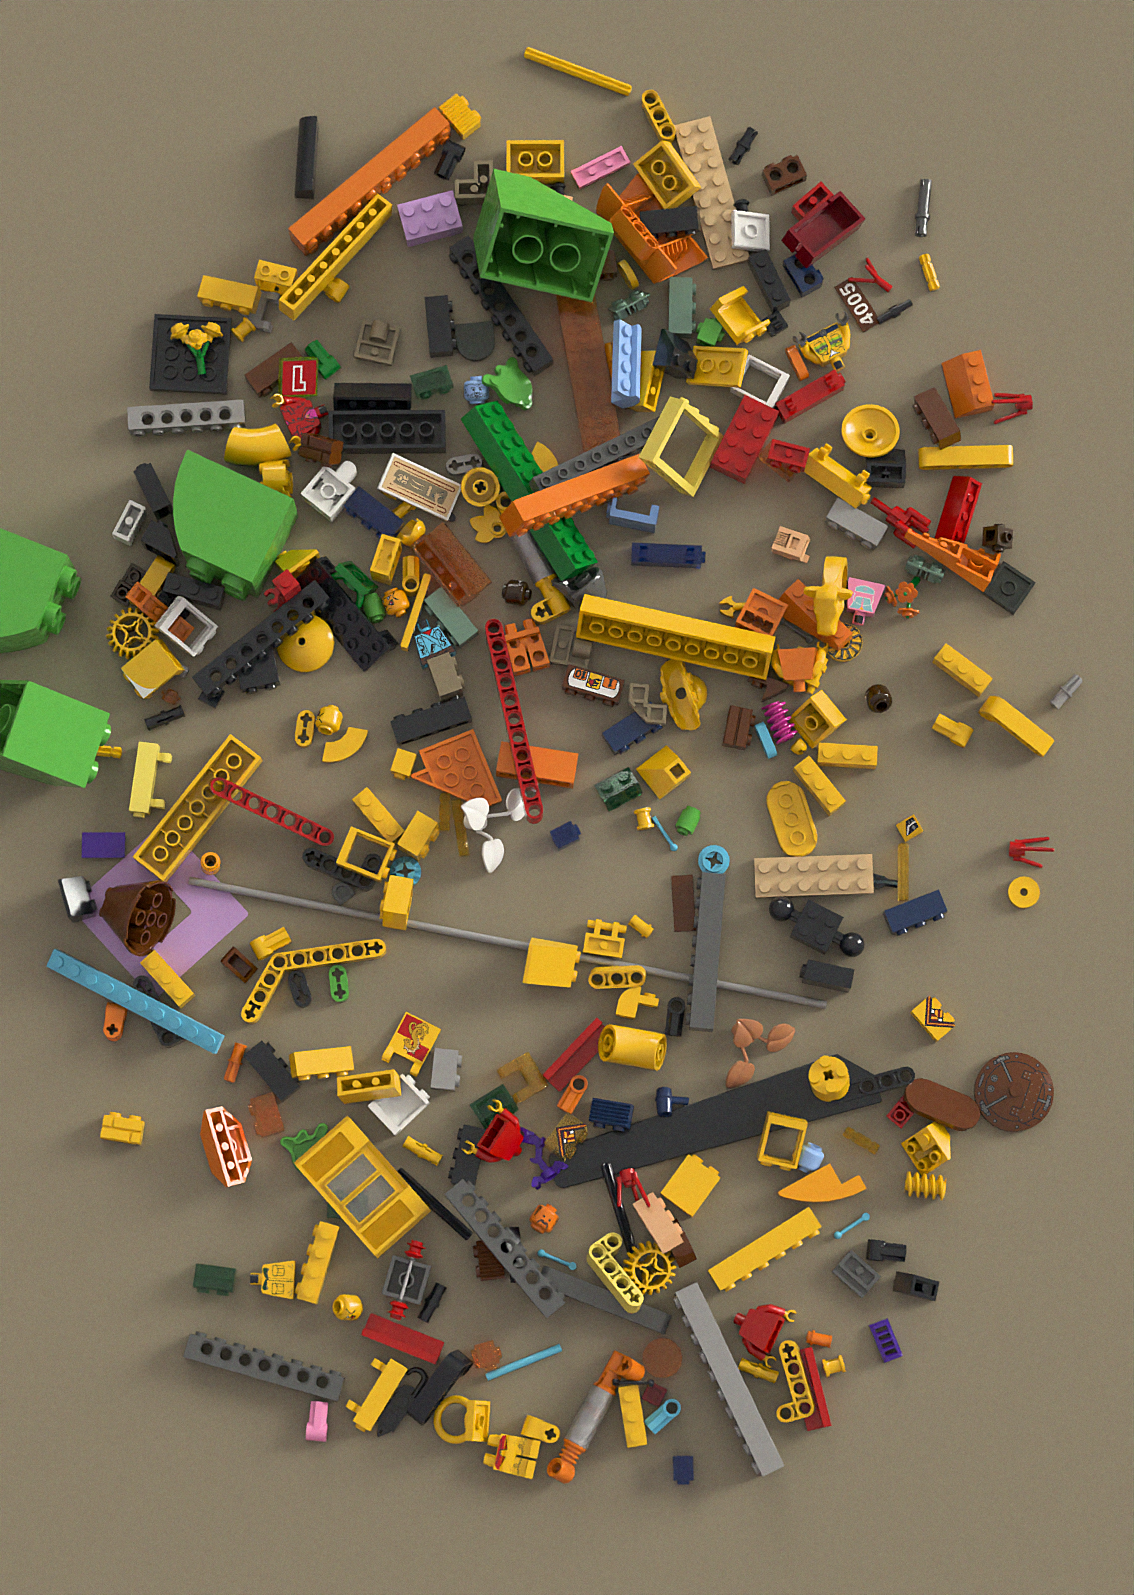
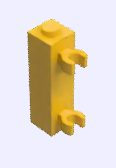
M827 443L824 447L820 449L815 448L809 453L804 470L806 474L855 509L861 504L865 505L870 498L869 492L872 489L870 485L865 483L870 475L868 472L863 470L861 474L859 473L856 476L828 456L833 447Z
M374 1358L371 1365L380 1370L382 1374L362 1406L350 1399L345 1406L357 1413L353 1419L356 1422L355 1427L364 1433L366 1430H372L408 1371V1368L393 1359H390L386 1365Z

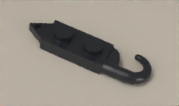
M413 1367L407 1371V1375L413 1372L419 1373L421 1380L415 1388L404 1385L398 1390L377 1420L379 1422L377 1437L396 1430L407 1414L408 1408L428 1382V1375L422 1368Z

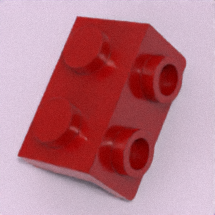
M772 439L766 463H770V466L774 468H781V466L789 468L788 470L793 473L804 472L810 448Z

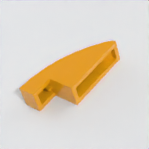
M829 1163L778 1191L777 1194L779 1197L798 1202L819 1203L844 1199L867 1188L860 1175L841 1184Z

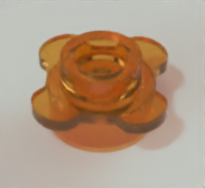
M168 688V690H162L161 692L163 694L161 699L172 705L181 700V697L178 696L179 693L175 690Z

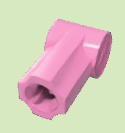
M311 1401L310 1417L306 1428V1440L326 1442L328 1402Z

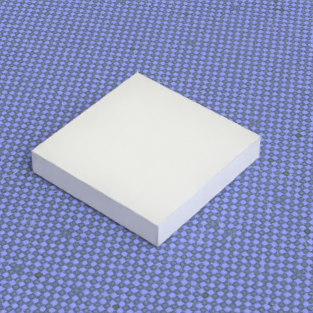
M733 210L731 212L732 248L756 252L766 249L769 252V215Z

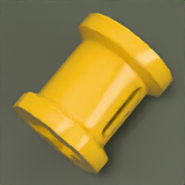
M244 317L243 321L236 328L231 329V332L240 342H244V338L251 331H255L256 328Z
M651 808L634 810L638 822L637 831L654 828L649 813Z
M838 1355V1358L822 1360L826 1377L836 1372H846L841 1355Z

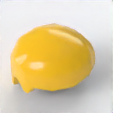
M416 518L418 522L410 520L397 535V538L401 539L402 544L414 546L424 538L426 528L424 523Z

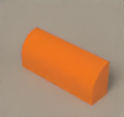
M501 741L496 777L517 780L509 742ZM529 746L537 783L573 789L579 753ZM520 754L517 756V759L524 761L527 759V756ZM523 773L521 777L524 779H529L531 775L529 773Z

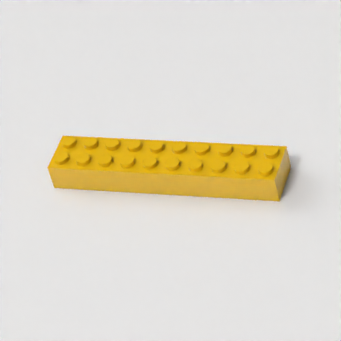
M584 594L580 607L576 631L577 638L764 680L767 679L776 638L775 636Z

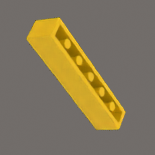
M807 1207L715 1265L707 1272L719 1291L724 1289L727 1292L736 1286L734 1282L740 1278L743 1282L753 1276L751 1272L756 1268L761 1271L769 1265L768 1261L772 1258L778 1260L786 1255V1249L792 1247L794 1250L802 1245L803 1242L801 1240L808 1236L811 1239L820 1233L818 1229L822 1226L810 1207Z

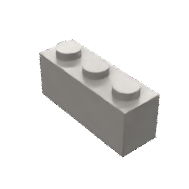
M837 498L825 519L830 528L845 532L844 535L847 538L859 540L863 547L870 550L871 548L876 550L888 529V526L857 508L855 509L840 498Z

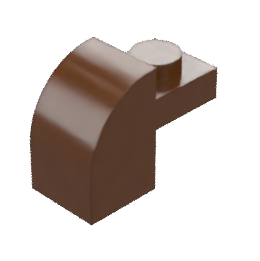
M677 1218L674 1221H672L673 1224H679ZM679 1224L683 1231L680 1236L684 1242L670 1251L678 1267L681 1268L697 1260L683 1228Z

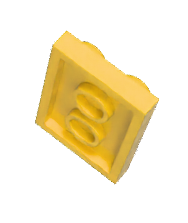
M693 346V353L698 363L694 379H686V383L689 385L741 388L748 350L745 348Z

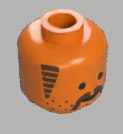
M546 1204V1206L538 1205L529 1218L530 1226L540 1234H544V1232L550 1233L559 1220L558 1215L555 1213L557 1210L550 1204Z

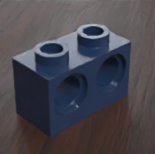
M796 254L783 261V267L801 298L821 288L824 278L821 272L814 268L813 264L807 269L805 267L797 268L794 263L799 260L795 257ZM808 277L812 278L814 280V283L807 284L805 283L804 279Z

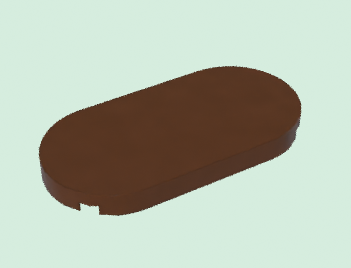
M919 1078L908 1084L904 1091V1100L909 1105L908 1108L913 1113L956 1131H967V1129L975 1127L979 1121L980 1110L976 1102L969 1096L928 1079Z

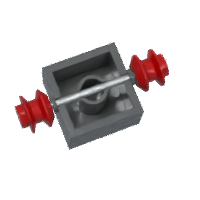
M412 1240L411 1243L407 1242L410 1248L404 1251L411 1258L405 1259L395 1255L392 1256L381 1293L382 1295L397 1299V1301L389 1302L392 1310L387 1311L390 1313V1318L401 1320L402 1317L406 1318L403 1311L408 1309V1306L402 1302L407 1301L421 1305L432 1266L416 1262V1259L423 1258L420 1254L421 1250L426 1249L422 1247V1242Z

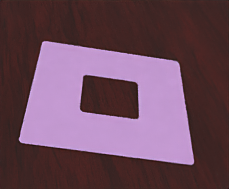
M144 839L92 886V892H89L91 900L95 899L97 911H94L96 917L82 921L134 979L141 975L148 977L158 996H160L164 992L163 988L140 964L148 955L139 957L131 954L104 919L99 916V910L105 899V892L109 887L113 888L117 885L160 880L133 858L134 854L145 842L146 839ZM192 851L167 882L190 908L191 914L175 927L162 943L158 942L153 947L179 977L248 916V912L230 892L188 884L190 877L220 882L214 875H207L201 870V861ZM141 981V986L147 993H149L145 987V985L148 983Z

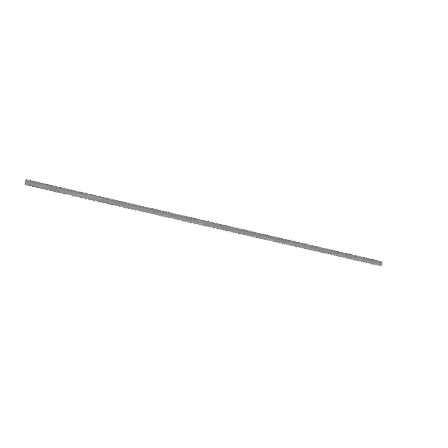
M194 877L189 878V885L383 922V919H379L380 914ZM409 919L407 922V927L526 951L529 948V943ZM583 953L580 954L579 960L603 966L639 965ZM639 965L646 970V974L689 982L690 974ZM717 980V988L823 1009H826L827 1001Z

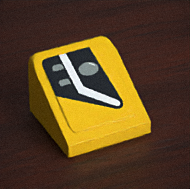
M914 814L896 825L905 842L923 833V829Z

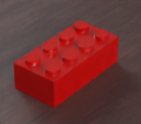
M744 395L711 461L710 468L745 484L778 419L780 411Z

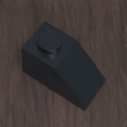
M896 1271L892 1291L936 1301L939 1281Z

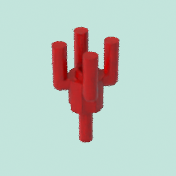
M876 497L870 502L888 515L886 522L895 527L894 536L913 549L917 546L904 538L907 530L911 529V526L921 533H928L930 530L928 526L931 520L912 507H908L906 511L899 506L891 509Z

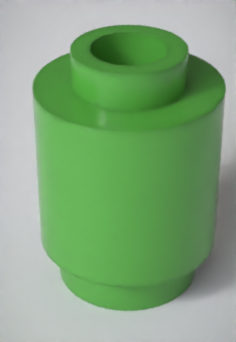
M377 593L364 596L363 608L366 618L373 624L382 622L386 613L381 597H378Z
M687 806L686 809H683L675 824L677 832L684 836L692 835L701 818V812L692 806Z

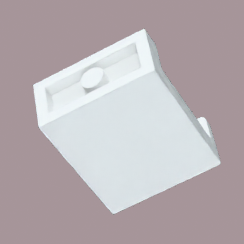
M403 1073L400 1075L401 1096L377 1099L368 1105V1108L395 1136L430 1104L427 1100L430 1098L423 1089L419 1091L414 1086L416 1082L409 1074L406 1077Z

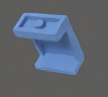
M613 497L612 502H608L606 518H609V524L655 533L659 506L651 505L650 515L648 516L616 509L617 498Z

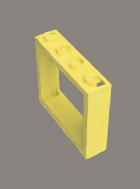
M669 397L638 458L679 493L694 497L724 435L719 432L717 426L709 423L707 417L700 415L697 408L690 406L687 399L683 397L680 399ZM682 412L707 434L684 479L659 458Z

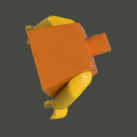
M817 642V648L780 649L779 644H777V649L773 650L771 657L772 667L780 678H784L785 681H793L794 692H805V680H813L814 676L819 674L824 665L825 657L828 653V643H826L825 647H820V642Z

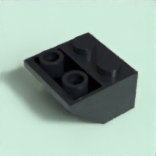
M892 449L880 457H866L865 471L870 475L865 483L871 487L904 488L906 482L905 450Z

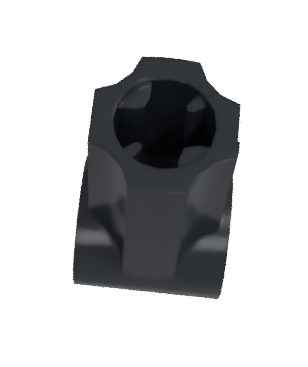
M447 140L434 174L443 180L449 181L457 163L461 161L466 147Z
M674 997L668 1002L665 1035L682 1036L685 1002L682 998ZM673 1001H679L682 1004L680 1011L675 1012L671 1009Z
M868 1239L866 1259L905 1262L907 1245Z

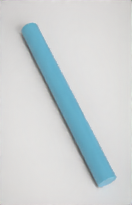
M557 1344L485 1373L487 1380H492L562 1352L561 1346Z

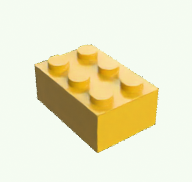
M506 140L507 172L531 177L542 184L558 182L564 184V140Z
M662 140L633 163L664 209L677 208L702 188L668 141Z

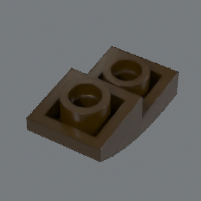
M131 563L110 597L128 606L129 600L125 596L136 582H141L147 571Z

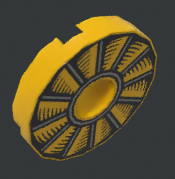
M843 623L853 633L852 639L847 647H843L839 651L828 645V655L833 660L848 662L858 656L863 641L862 635L856 627Z

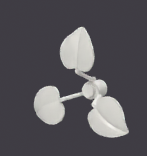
M514 788L508 793L506 799L507 812L488 814L489 805L484 798H474L461 805L465 813V828L476 830V833L485 836L489 840L485 841L482 846V858L488 873H492L502 861L504 847L500 839L493 840L492 836L483 832L482 829L487 826V818L511 815L513 821H518L524 817L525 812L519 788Z

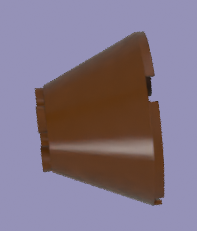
M161 880L117 885L113 888L109 887L105 892V899L99 910V916L104 919L131 954L139 957L149 955L158 942L162 943L173 923L176 910V899L172 896L174 890L169 883Z

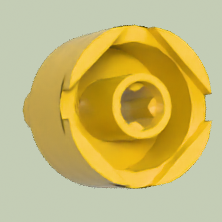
M274 460L260 463L259 472L263 478V482L260 483L292 498L290 494H293L292 472L290 473L287 467H291L289 460Z
M472 468L464 474L461 480L462 495L471 505L477 507L487 506L496 500L499 495L500 484L498 478L488 468ZM481 481L483 486H485V490L481 489L478 492L475 484H479Z
M825 1055L816 1060L810 1067L809 1082L817 1098L829 1102L831 1100H839L846 1095L849 1090L850 1079L848 1069L840 1059Z

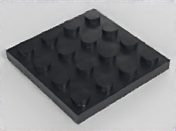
M155 314L150 391L227 395L232 318ZM180 322L183 325L189 324L186 335L191 330L196 329L205 333L201 325L206 326L208 322L216 323L221 327L220 332L223 334V337L213 338L204 355L206 374H198L196 357L181 339H170L172 334L171 328L175 324ZM203 343L202 346H201V348H200V351H201V352H202V349H203L205 343Z

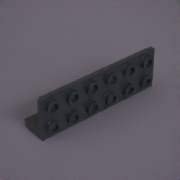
M327 556L317 558L296 580L300 584L301 590L315 580L330 598L329 607L321 613L318 611L316 615L329 625L334 637L365 672L383 654L395 649L399 643L388 630L378 632L332 577L331 574L337 571ZM311 600L305 601V602L309 605L310 608L313 607V605H314V602H313V601H311Z

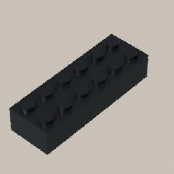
M445 410L329 411V438L343 441L341 454L446 453Z

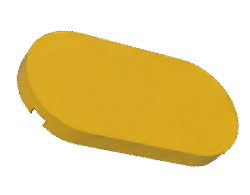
M778 782L768 792L766 804L779 846L788 856H807L816 846L817 832L804 791L793 782Z

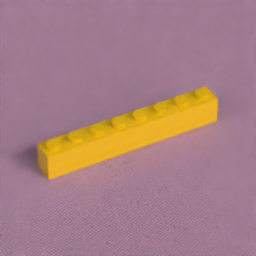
M377 193L279 299V310L294 321L392 216V204Z

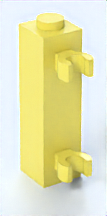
M139 741L129 812L133 814V817L145 818V815L150 816L151 808L165 809V800L153 799L158 762L171 763L172 755L169 753H159V744Z

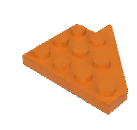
M473 729L419 750L426 769L410 774L412 779L464 801L484 798L488 802L489 807L502 802Z

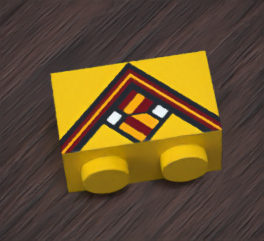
M928 996L910 1014L931 1038L937 1042L956 1026L953 1023L955 1019L948 1012L944 1013L940 1008L942 1005L935 997L931 998Z

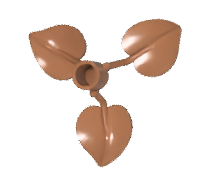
M737 1019L731 1032L734 1035V1044L742 1051L744 1062L737 1061L730 1068L726 1078V1087L735 1088L747 1083L754 1074L755 1067L752 1063H748L749 1059L744 1047H747L758 1038L767 1043L766 1049L768 1051H780L791 1042L795 1028L789 1024H779L771 1029L768 1038H763L761 1036L763 1026L760 1022L751 1019Z

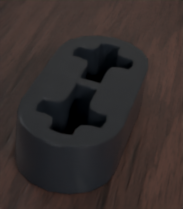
M298 970L293 971L288 976L291 993L296 1005L305 1008L312 1001L309 986L304 973ZM294 975L302 977L300 988L297 987L295 982L292 983ZM301 990L304 996H308L304 1004L301 1001H297L300 998L299 991Z

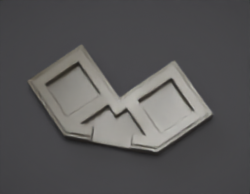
M630 683L628 704L646 724L666 726L667 705L648 704L649 684Z

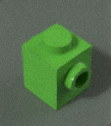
M705 318L704 323L700 322L696 333H698L696 343L702 346L716 347L717 342L721 343L725 335L721 323L715 318Z

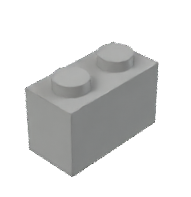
M435 1048L431 1089L455 1091V1087H459L460 1075H457V1067H461L462 1056L459 1055L458 1050Z

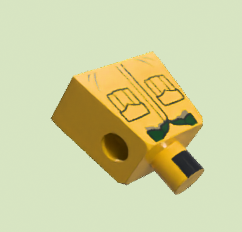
M296 1261L264 1264L262 1273H251L250 1285H262L261 1293L294 1300Z

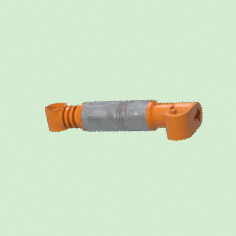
M613 1351L600 1378L593 1383L589 1390L590 1392H588L589 1394L584 1399L582 1408H580L567 1431L568 1433H566L567 1435L563 1439V1446L565 1448H561L562 1454L559 1453V1458H554L549 1462L547 1466L549 1476L563 1484H567L573 1479L575 1475L573 1463H577L575 1460L579 1459L578 1455L586 1452L598 1430L597 1428H599L598 1426L602 1423L607 1410L616 1396L615 1390L617 1386L612 1385V1380L624 1378L628 1381H640L645 1374L643 1365L618 1351Z

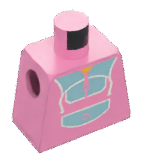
M848 578L847 589L851 590L853 594L850 599L846 600V612L854 614L852 624L863 626L865 616L873 617L885 585Z

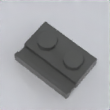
M852 1250L847 1253L832 1271L833 1274L861 1298L881 1277Z

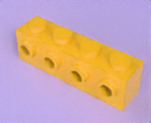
M320 1221L319 1225L315 1224L312 1236H315L314 1243L308 1246L306 1255L309 1256L307 1263H303L300 1273L304 1276L302 1282H298L295 1289V1294H298L297 1299L318 1304L340 1231L339 1226Z

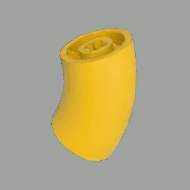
M276 423L256 429L234 427L226 444L224 461L236 465L254 466L266 461L284 460L291 457L292 454Z
M611 1024L603 1028L598 1041V1053L602 1061L655 1071L660 1070L667 1049L665 1034Z

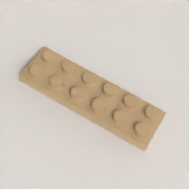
M872 854L754 858L756 898L874 894Z

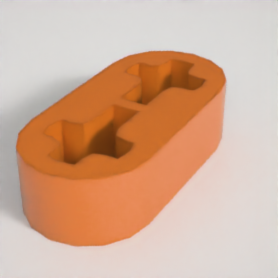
M792 345L786 348V355L798 380L802 381L809 378L807 368L796 346Z

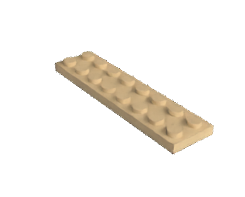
M708 116L674 125L681 158L702 187L692 197L694 205L700 211L701 230L712 269L717 270L748 262V250L732 248L731 212L736 210V207L733 206L734 199L711 117Z

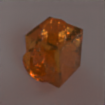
M493 1340L474 1345L475 1349L471 1350L476 1369L485 1368L486 1371L496 1369V1364L500 1363L499 1359L503 1358L500 1347H495Z

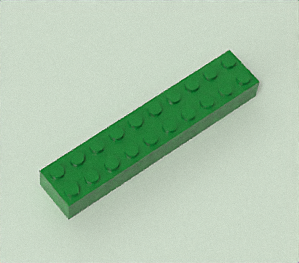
M497 400L473 407L461 418V421L510 500L514 501L533 494L534 492L529 483L533 477L543 473V471L539 468L533 455L529 452L523 439L514 428L513 423L507 417L502 405ZM562 517L552 525L546 523L536 531L530 530L561 581L579 576L598 563L593 551L585 542L583 535L579 532L571 517L568 519Z

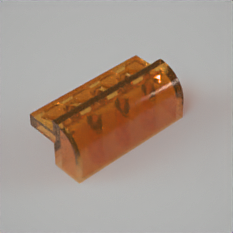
M445 522L438 525L428 535L423 534L410 546L457 607H462L480 595L481 591L492 583Z

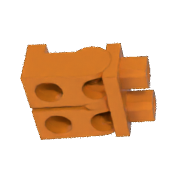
M532 618L522 621L525 630L517 632L515 623L505 625V640L514 677L531 672L526 652L529 654L533 672L550 667L539 627H536Z

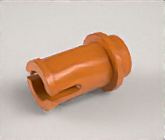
M815 1330L808 1331L806 1343H809L810 1346L812 1344L827 1348L831 1346L832 1335L816 1333Z

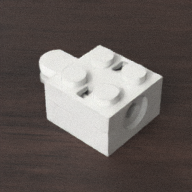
M344 461L336 471H333L330 467L323 466L301 492L302 499L330 522H333L356 494L355 487L350 484L357 475L356 466L350 461Z

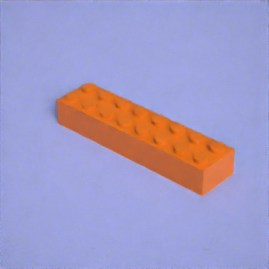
M640 454L514 500L499 518L509 537L515 535L520 537L526 534L528 530L533 529L536 531L542 528L546 523L552 525L562 517L568 519L578 511H581V513L588 511L592 508L591 506H602L607 500L612 499L613 501V497L618 500L623 494L631 495L637 492L638 487L646 482L645 479L650 475L646 464L638 458Z

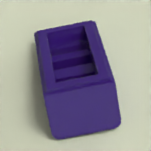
M888 1318L869 1325L883 1363L903 1356ZM886 1325V1330L876 1333L875 1329ZM889 1333L890 1337L879 1340V1336ZM892 1340V1345L884 1348L882 1347L881 1344H884ZM895 1348L896 1352L885 1355V1351Z

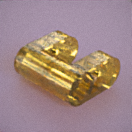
M529 1052L496 1070L501 1079L518 1070L528 1086L511 1096L516 1105L548 1087L546 1080Z

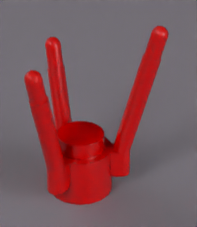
M995 393V397L1015 399L991 401L992 404L1015 403L1016 410H1020L995 420L994 424L1019 415H1025L1027 410H1032L1033 408L1031 394Z
M1049 837L1015 839V842L1010 841L1009 857H1013V861H1020L1042 868V864L1022 858L1021 856H1025V851L1054 852L1055 849L1026 847V843L1048 841Z
M634 1168L620 1171V1176L616 1177L617 1206L621 1207L622 1185L625 1188L631 1187L635 1202L639 1200L635 1187L637 1185L647 1207H650V1202Z

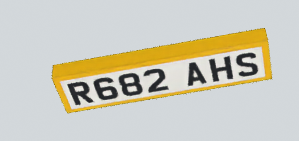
M426 573L423 575L400 644L403 651H409L424 605V599H426L432 581V576Z

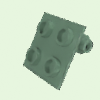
M635 290L628 294V298L624 300L621 298L612 302V306L608 309L615 312L612 314L615 321L622 320L628 317V314L632 315L629 306H631L635 313L637 310L639 311L647 307V304H649L647 297L650 294L642 290Z
M910 555L904 568L907 570V573L915 576L918 570L921 569L918 575L919 578L922 571H926L924 580L929 572L927 581L934 584L941 583L946 571L941 564L925 562V558L919 555H914V557Z

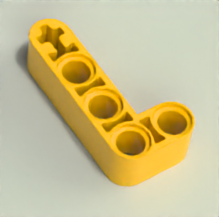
M989 696L978 711L983 718L990 722H996L1040 757H1044L1054 743L1053 738L998 696Z
M784 1341L780 1344L779 1353L793 1402L781 1405L777 1409L776 1415L781 1422L786 1423L811 1416L815 1412V1403L799 1347L795 1341ZM787 1344L794 1347L791 1355L792 1357L797 1356V1360L787 1362L786 1358H790L789 1353L784 1351L787 1348ZM792 1363L799 1365L800 1370L796 1375L792 1374L789 1370ZM799 1382L805 1386L803 1394H798L795 1391V1385ZM803 1402H807L811 1406V1410L807 1414L803 1413L800 1409ZM785 1407L791 1410V1417L789 1419H785L781 1415V1411Z

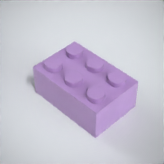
M453 190L397 205L408 247L463 233V226Z

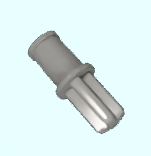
M1074 674L1063 687L1060 686V690L1049 703L1059 710L1063 703L1069 697H1072L1071 694L1082 683V679Z

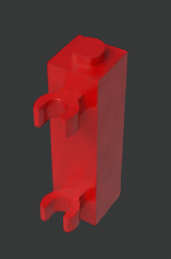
M834 369L775 403L774 409L780 411L779 417L786 424L843 391L844 383H846L841 373H837Z
M286 569L272 580L274 589H267L264 592V596L267 597L269 594L275 596L267 602L268 606L278 605L274 610L275 612L301 591V587L289 570Z

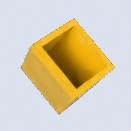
M531 938L522 983L571 987V983H575L577 971L574 970L575 963L579 964L581 952L577 951L578 946Z

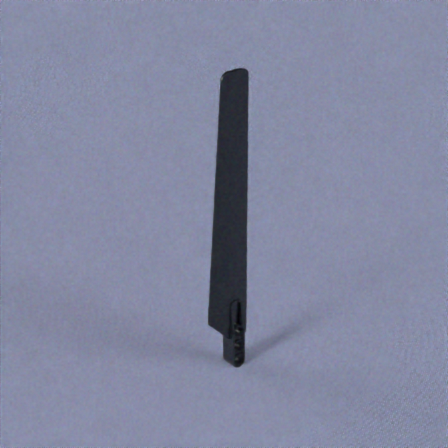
M835 1054L831 1057L840 1059L846 1065L850 1079L848 1092L839 1100L826 1102L814 1095L809 1082V1070L814 1063L812 1062L674 1109L668 1117L657 1115L631 1124L630 1129H625L624 1132L613 1130L566 1146L563 1157L559 1154V1149H557L549 1156L550 1167L553 1166L554 1161H561L567 1164L568 1168L565 1170L561 1169L560 1173L554 1177V1182L560 1188H567L604 1178L601 1165L605 1163L611 1164L615 1175L624 1169H637L762 1135L767 1111L811 1122L881 1103L880 1093L908 1086V1084L914 1081L915 1072L910 1067H901L874 1075L844 1057ZM901 1072H909L911 1079L903 1081L900 1077ZM882 1077H890L892 1085L884 1086L881 1083ZM864 1082L872 1083L873 1090L870 1092L864 1091L862 1088ZM771 1123L769 1133L789 1127Z

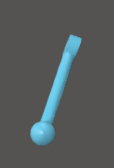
M653 816L652 820L670 844V849L676 851L678 846L672 842L656 816Z
M863 1213L860 1219L856 1220L840 1232L836 1231L834 1233L835 1239H840L842 1234L849 1231L862 1221L869 1220L870 1215L868 1213Z
M542 1249L537 1252L539 1257L544 1256L566 1265L570 1270H575L577 1267L576 1263L566 1262L545 1253Z

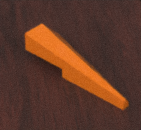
M910 528L904 538L982 592L989 585L1001 557L999 553L994 555L985 553V549L982 548L974 550L968 548V544L942 537L939 539L931 538L928 533L920 535L912 532Z

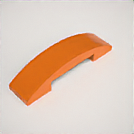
M136 582L125 596L134 606L156 623L168 609L165 604L152 595L139 582ZM178 616L168 630L184 643L194 630V627Z

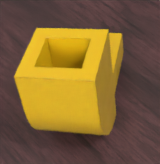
M641 987L629 988L619 998L616 1016L635 1020L638 1005L657 1008L659 999L655 998L656 995L651 993H644V996L640 995Z

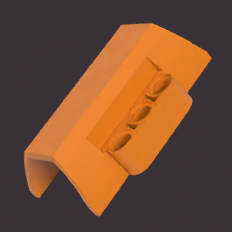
M637 173L620 196L607 183L602 188L596 213L601 218L612 223L615 237L653 284H656L704 262L708 257L691 236H685V233L677 234L675 238H666V235L658 236L659 239L653 237L640 221V212L664 208L640 173Z

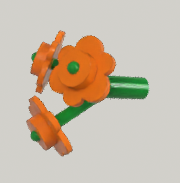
M914 576L909 584L901 582L895 593H893L889 586H886V593H884L885 600L888 604L891 603L893 607L897 605L896 596H898V600L901 603L907 601L906 608H899L897 610V613L902 614V617L907 619L917 616L920 612L911 608L913 598H916L918 595V591L915 588L921 581L917 576Z

